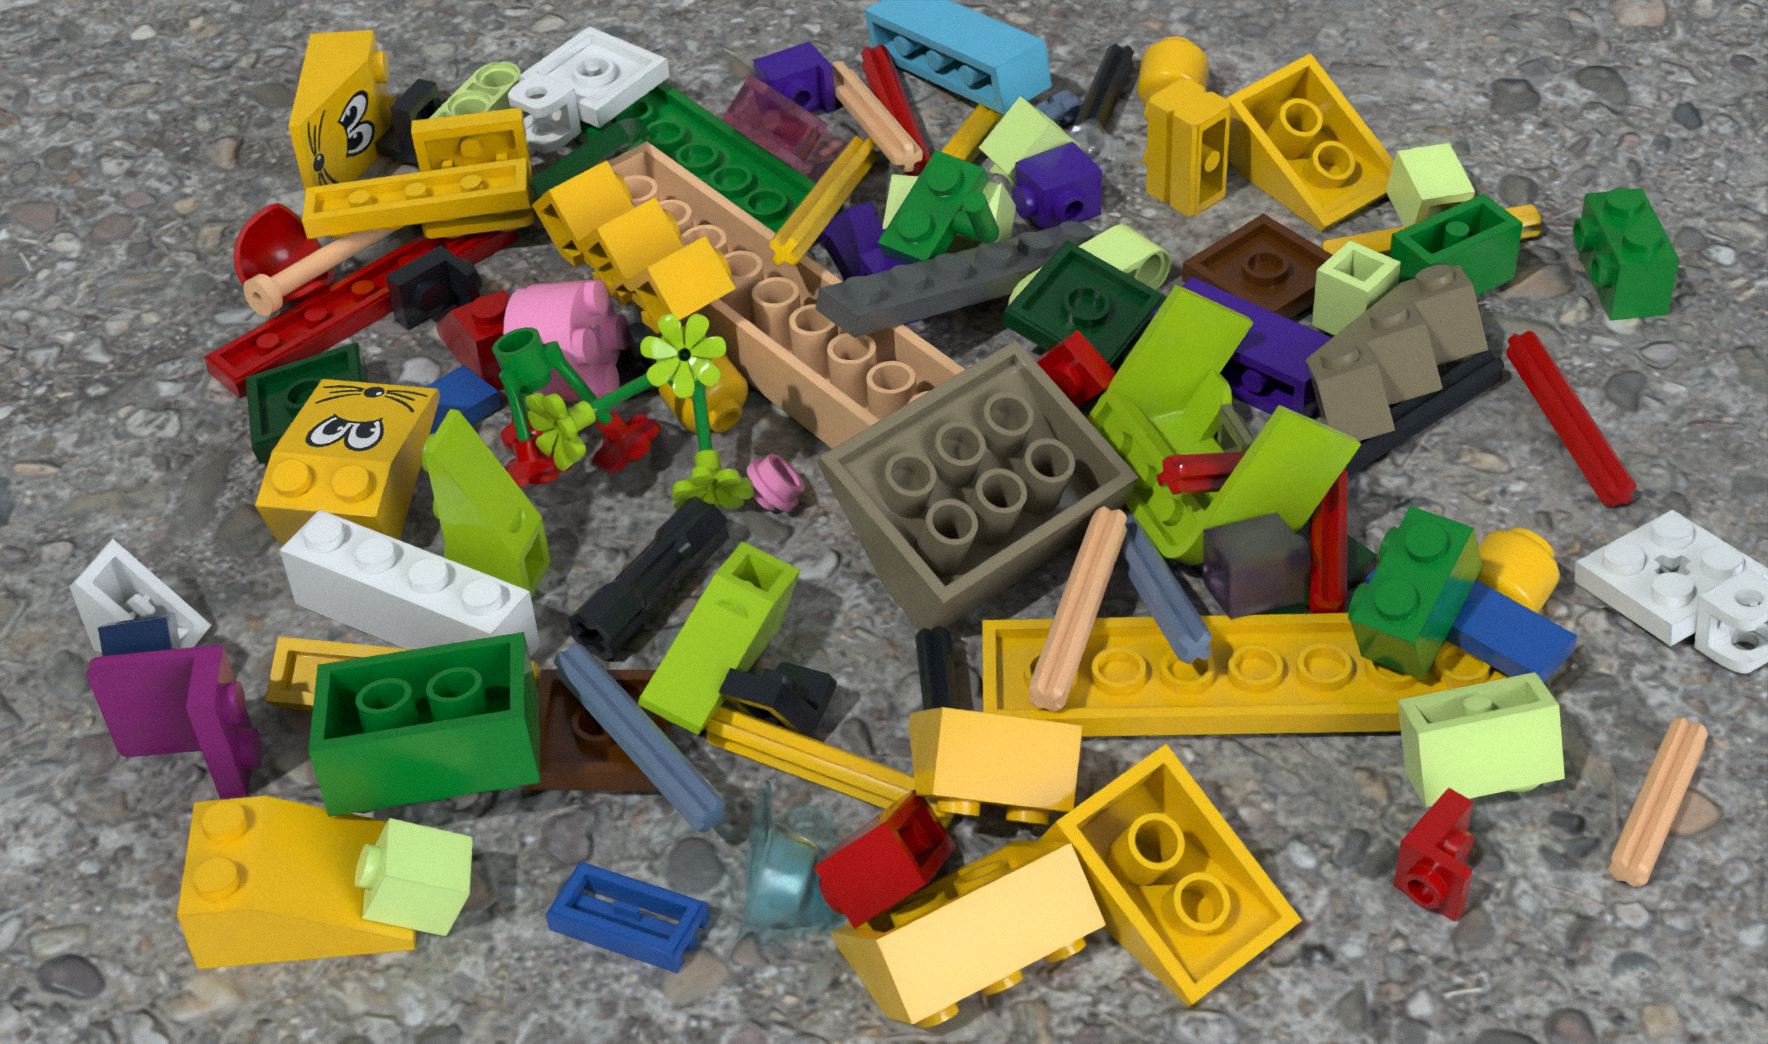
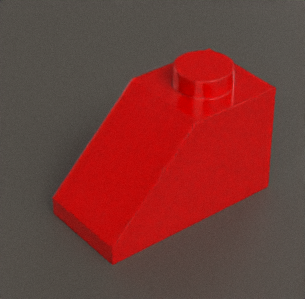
M504 289L491 295L479 297L469 304L450 311L436 325L439 337L458 361L497 391L503 390L504 386L499 378L501 368L492 348L494 343L504 335V318L510 296Z
M913 789L834 846L814 866V869L820 876L818 878V885L827 904L837 914H845L853 928L856 929L927 885L957 846L923 796H916V791Z

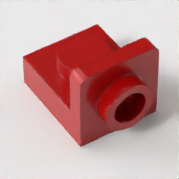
M1079 330L1073 332L1035 361L1076 407L1102 392L1116 374Z
M1448 787L1401 840L1393 886L1406 893L1417 905L1426 909H1433L1446 918L1456 921L1465 910L1472 877L1471 869L1463 863L1474 843V835L1468 832L1474 801Z

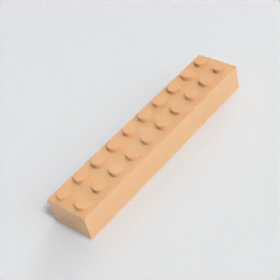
M646 141L608 161L613 172L620 174L627 182L631 190L634 208L656 197L661 208L671 213L676 220L681 233L680 241L684 247L706 235L711 246L717 248L724 255L730 266V279L736 289L694 313L705 316L709 321V328L705 336L707 338L713 336L722 337L726 343L725 355L745 378L746 382L832 449L966 370L903 324L855 338L815 309L819 288L843 281L807 255H804L801 261L794 267L785 261L780 267L775 265L770 260L775 252L768 244L776 233ZM689 317L680 321L681 326H686Z

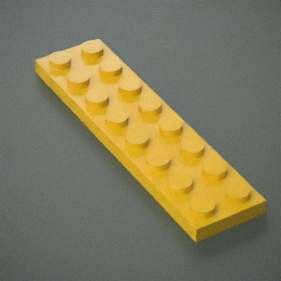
M1348 613L1200 616L1212 634L1209 645L1213 652L1207 660L1204 661L1196 658L1190 664L1179 660L1153 617L1096 618L1065 706L1059 711L1052 712L1046 708L1037 709L1029 702L1030 691L1028 686L1053 619L982 620L983 713L1081 725V737L1401 731L1398 700L1510 677L1447 640L1444 641L1425 680L1361 657L1351 622L1348 620Z

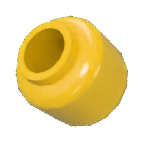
M1177 36L1168 37L1152 44L1144 51L1140 63L1137 86L1140 101L1146 106L1150 96L1175 81L1188 78L1205 87V92H1207L1209 63L1206 54L1192 41Z
M726 355L712 359L711 363L720 370L721 378L714 386H706L710 430H713L715 433L724 432L739 421L743 413L741 408L748 396V386L745 378ZM668 382L659 386L658 389L662 401L686 430L697 434L692 396L689 398H678L674 395L673 387Z
M1514 527L1509 530H1497L1487 534L1478 545L1482 569L1476 580L1539 614L1555 589L1560 577L1552 547L1541 536L1524 528Z

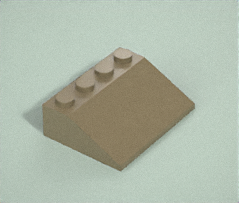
M1014 340L821 455L818 460V465L886 591L919 630L928 628L931 631L938 626L949 627L1081 541L1085 536L1093 512L1102 506L1112 511L1116 509L1122 510L1139 478L1017 340Z

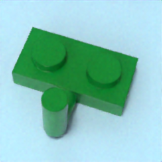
M935 150L879 239L878 244L883 254L910 265L933 259L937 255L945 253L957 233L984 244L994 243L999 237V228L987 199L982 193L989 182L985 169Z

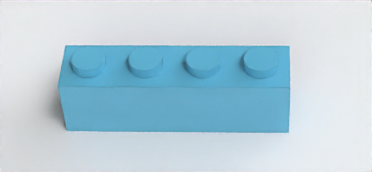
M881 0L864 10L872 48H875L878 44L885 46L894 65L1003 115L1008 112L1020 96L1029 101L1052 87L1048 65L1050 57L1043 39L951 0Z

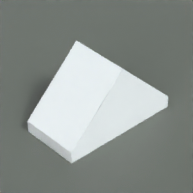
M114 539L104 546L69 586L93 650L100 653L102 651L98 627L111 622L175 613L181 648L194 647L211 626L207 620Z

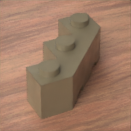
M1449 265L1427 267L1419 271L1415 279L1401 282L1305 359L1322 423L1353 436L1358 441L1395 431L1389 405L1442 390L1437 365L1489 350L1473 284L1460 265L1454 267Z

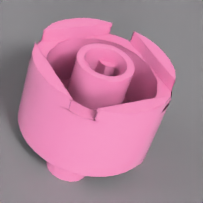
M602 280L533 284L526 286L527 288L517 289L512 293L505 312L504 335L515 329L533 327L538 330L544 344L552 341L559 343L565 359L598 399L619 388V374L616 364L620 357V350L627 349L629 345L626 331L628 321L623 314H615L606 285ZM552 368L550 371L552 377L549 383L533 392V394L541 392L544 396L557 393L564 402L582 401L555 368Z

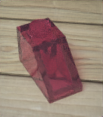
M751 74L721 119L797 171L801 169L828 126L827 123Z

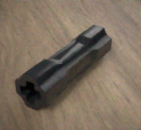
M697 496L686 500L656 530L654 540L612 582L599 587L568 618L572 628L571 637L577 644L583 645L591 654L596 655L603 661L614 657L644 626L646 617L652 609L689 572L700 568L730 537L727 531L728 520L716 505L706 503Z

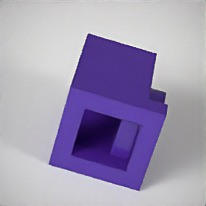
M810 41L753 60L755 82L750 84L751 97L756 109L760 113L765 112L774 124L823 109L827 114L836 111L833 66Z

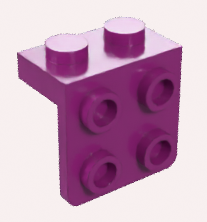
M223 644L101 656L89 661L86 676L119 754L124 757H138L202 751L220 800L248 797L251 769L260 768L261 739L257 728L252 726L246 709L242 684L236 681Z

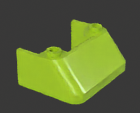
M1175 284L1090 412L1087 420L1139 477L1125 504L1158 550L1169 559L1193 566L1296 533L1308 522L1316 507L1359 449L1361 443L1353 436L1279 405L1219 492L1173 495L1169 487H1160L1156 475L1163 472L1162 460L1167 456L1225 453L1213 438L1218 431L1220 406L1228 403L1232 406L1230 385L1220 372L1254 324L1248 316Z

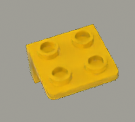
M522 107L412 121L411 134L420 172L527 157L531 179L533 178L532 160ZM531 189L529 209L516 210L504 215L492 213L463 217L452 222L434 221L421 223L423 234L427 238H456L465 234L496 230L509 232L520 227H527L534 222L533 191Z

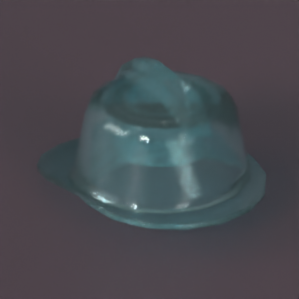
M770 779L762 780L753 808L746 855L744 909L735 940L740 939L743 927L784 931L790 930L793 927L806 928L814 926L820 918L824 898L818 885V878L820 876L814 869V866L823 856L819 852L818 845L812 839L772 818V785Z

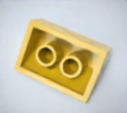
M1015 840L928 883L856 929L849 922L830 933L842 955L887 1018L912 1025L916 1023L917 1028L923 1029L940 1024L959 1012L956 1002L979 990L982 995H991L1014 986L1023 979L1020 969L1043 957L1045 962L1050 963L1076 954L1086 946L1083 937L1106 924L1071 843Z

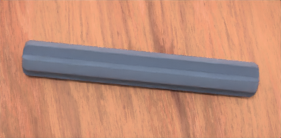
M1125 510L1127 532L1117 557L1179 660L1186 664H1190L1196 658L1204 661L1207 660L1213 652L1209 645L1212 639L1211 632L1151 538L1132 512Z
M572 644L566 651H559L555 655L553 661L557 667L556 676L694 830L708 832L714 825L721 824L727 816V812L724 809L725 799L586 647L581 644Z

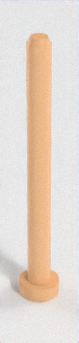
M376 229L354 232L340 237L272 277L258 274L247 280L243 287L245 298L256 313L261 316H269L282 307V297L399 229Z

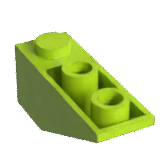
M450 409L436 433L428 436L422 451V466L424 471L429 473L434 495V516L440 520L444 537V558L530 591L532 598L551 563L542 516L459 410Z
M742 541L714 574L640 696L638 705L673 724L699 735L726 700L719 693V690L729 669L748 672L781 629L801 570Z

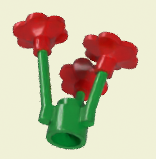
M524 327L506 333L494 343L492 348L501 368L499 378L507 393L512 413V423L502 430L501 439L504 446L513 449L516 456L515 459L510 460L503 467L519 488L529 484L539 485L551 482L558 477L559 473L566 472L572 467L570 466L565 471L559 470L554 462V454L548 457L537 447L535 441L543 433L542 431H536L529 422L527 414L531 410L526 405V396L547 385L552 377L550 371L552 368H555L582 401L591 403L598 399L565 359L557 341L544 344L537 329ZM606 410L596 415L595 417L599 421L597 427L605 437L602 446L593 456L594 464L598 468H604L608 474H613L623 469L628 462L639 460L649 451L651 447L650 441L660 432V424L656 419H649L645 414H638L626 423L615 411L609 412Z

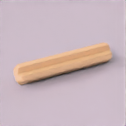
M1679 717L1671 721L1611 856L1612 861L1608 869L1610 875L1616 881H1626L1632 887H1640L1647 883L1705 748L1708 732L1701 722L1691 723L1685 717Z

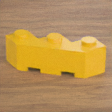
M607 160L548 190L532 204L560 255L574 267L585 262L594 269L595 272L592 273L593 280H602L606 285L608 295L622 306L631 301L644 310L641 312L642 322L656 334L660 333L658 320L662 316L674 314L681 321L736 289L730 279L731 270L726 258L717 248L711 246L706 235L684 247L680 241L681 233L679 226L671 213L661 208L656 197L634 208L631 190L627 182L620 174L613 172Z

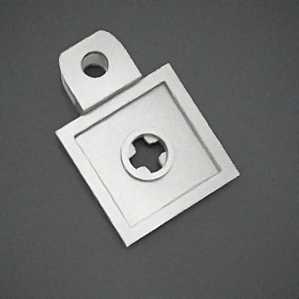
M589 26L518 76L519 83L508 93L509 104L513 108L522 107L523 111L530 113L524 119L529 148L540 153H550L561 148L582 133L580 120L600 128L670 77L668 60ZM541 131L551 132L543 136L535 135L536 133Z
M1673 509L1575 561V583L1669 646L1695 633L1694 648L1729 670L1738 673H1750L1768 662V625L1764 623L1768 621V568ZM1748 642L1755 645L1756 648L1741 650L1734 647L1733 644Z

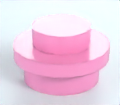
M771 453L764 460L755 459L747 466V474L754 488L753 498L762 507L769 511L777 508L784 512H790L798 505L797 496L804 491V483L794 468L783 458Z

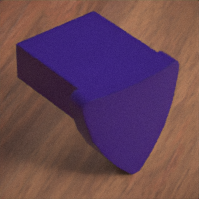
M872 202L854 206L835 215L817 238L820 246L826 249L845 281L850 277L860 276V254L880 248L878 241L883 235L884 230L877 217L879 212Z

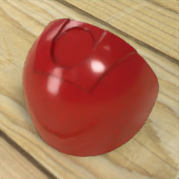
M274 203L253 215L241 229L234 247L235 271L244 286L247 280L258 274H265L268 277L274 276L321 249L322 246L317 238L307 239L302 219L283 204ZM333 269L328 270L282 297L283 303L304 301L327 288L333 281Z

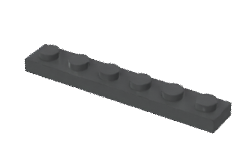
M1066 221L1061 223L1060 226L1037 232H1024L1020 236L991 244L981 243L975 248L952 254H939L933 259L910 265H896L890 270L864 277H850L844 282L819 288L815 309L855 338L1012 294L1017 284L1027 275L1043 267L1066 240L1080 246L1096 237V235L1093 234V230L1083 223Z

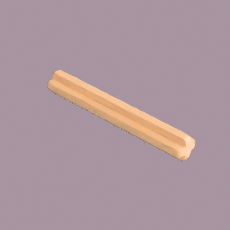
M842 61L832 63L835 96L893 165H897L902 172L913 171L914 163L922 161V149L852 69L848 68Z
M1102 506L1097 508L1092 514L1028 686L1030 691L1029 702L1037 709L1046 708L1056 712L1065 706L1127 532L1125 526L1127 516L1120 509L1112 511Z

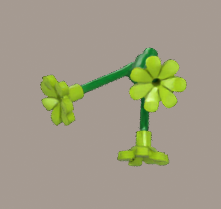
M674 314L662 316L658 320V328L662 337L647 336L642 340L640 346L641 354L647 358L656 359V363L648 369L646 374L591 403L581 401L566 409L563 399L557 393L544 396L541 392L526 396V405L531 410L527 414L529 422L536 431H542L543 433L535 441L537 447L548 457L554 454L556 467L561 471H565L585 456L586 447L578 436V431L595 423L596 415L653 385L659 387L668 382L673 387L674 395L678 398H689L692 396L699 452L694 457L696 467L692 469L691 477L673 484L672 500H674V508L678 509L686 500L697 496L706 503L715 504L717 508L721 504L726 509H737L744 505V500L750 499L754 495L751 480L749 478H740L737 470H721L719 453L713 450L706 401V386H714L721 378L720 370L711 362L712 359L725 355L726 343L720 336L709 338L705 336L709 328V321L701 314L691 315L686 326H681L679 319Z

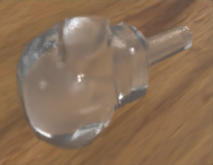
M1096 119L1086 120L1081 125L1074 126L1067 132L1080 144L1079 148L1102 169V175L1112 172L1122 174L1126 162L1144 164L1143 156L1145 150L1126 148L1124 136L1107 134Z

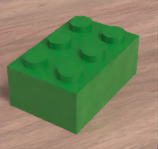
M524 632L317 665L309 754L328 817L356 812L369 813L381 808L424 801L438 802L449 797L492 790L505 791L523 785L540 783L539 694Z

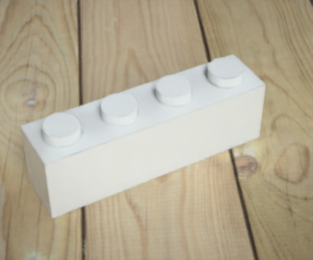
M319 510L280 549L295 604L404 649H419L524 632L530 657L541 646L530 591L328 512Z

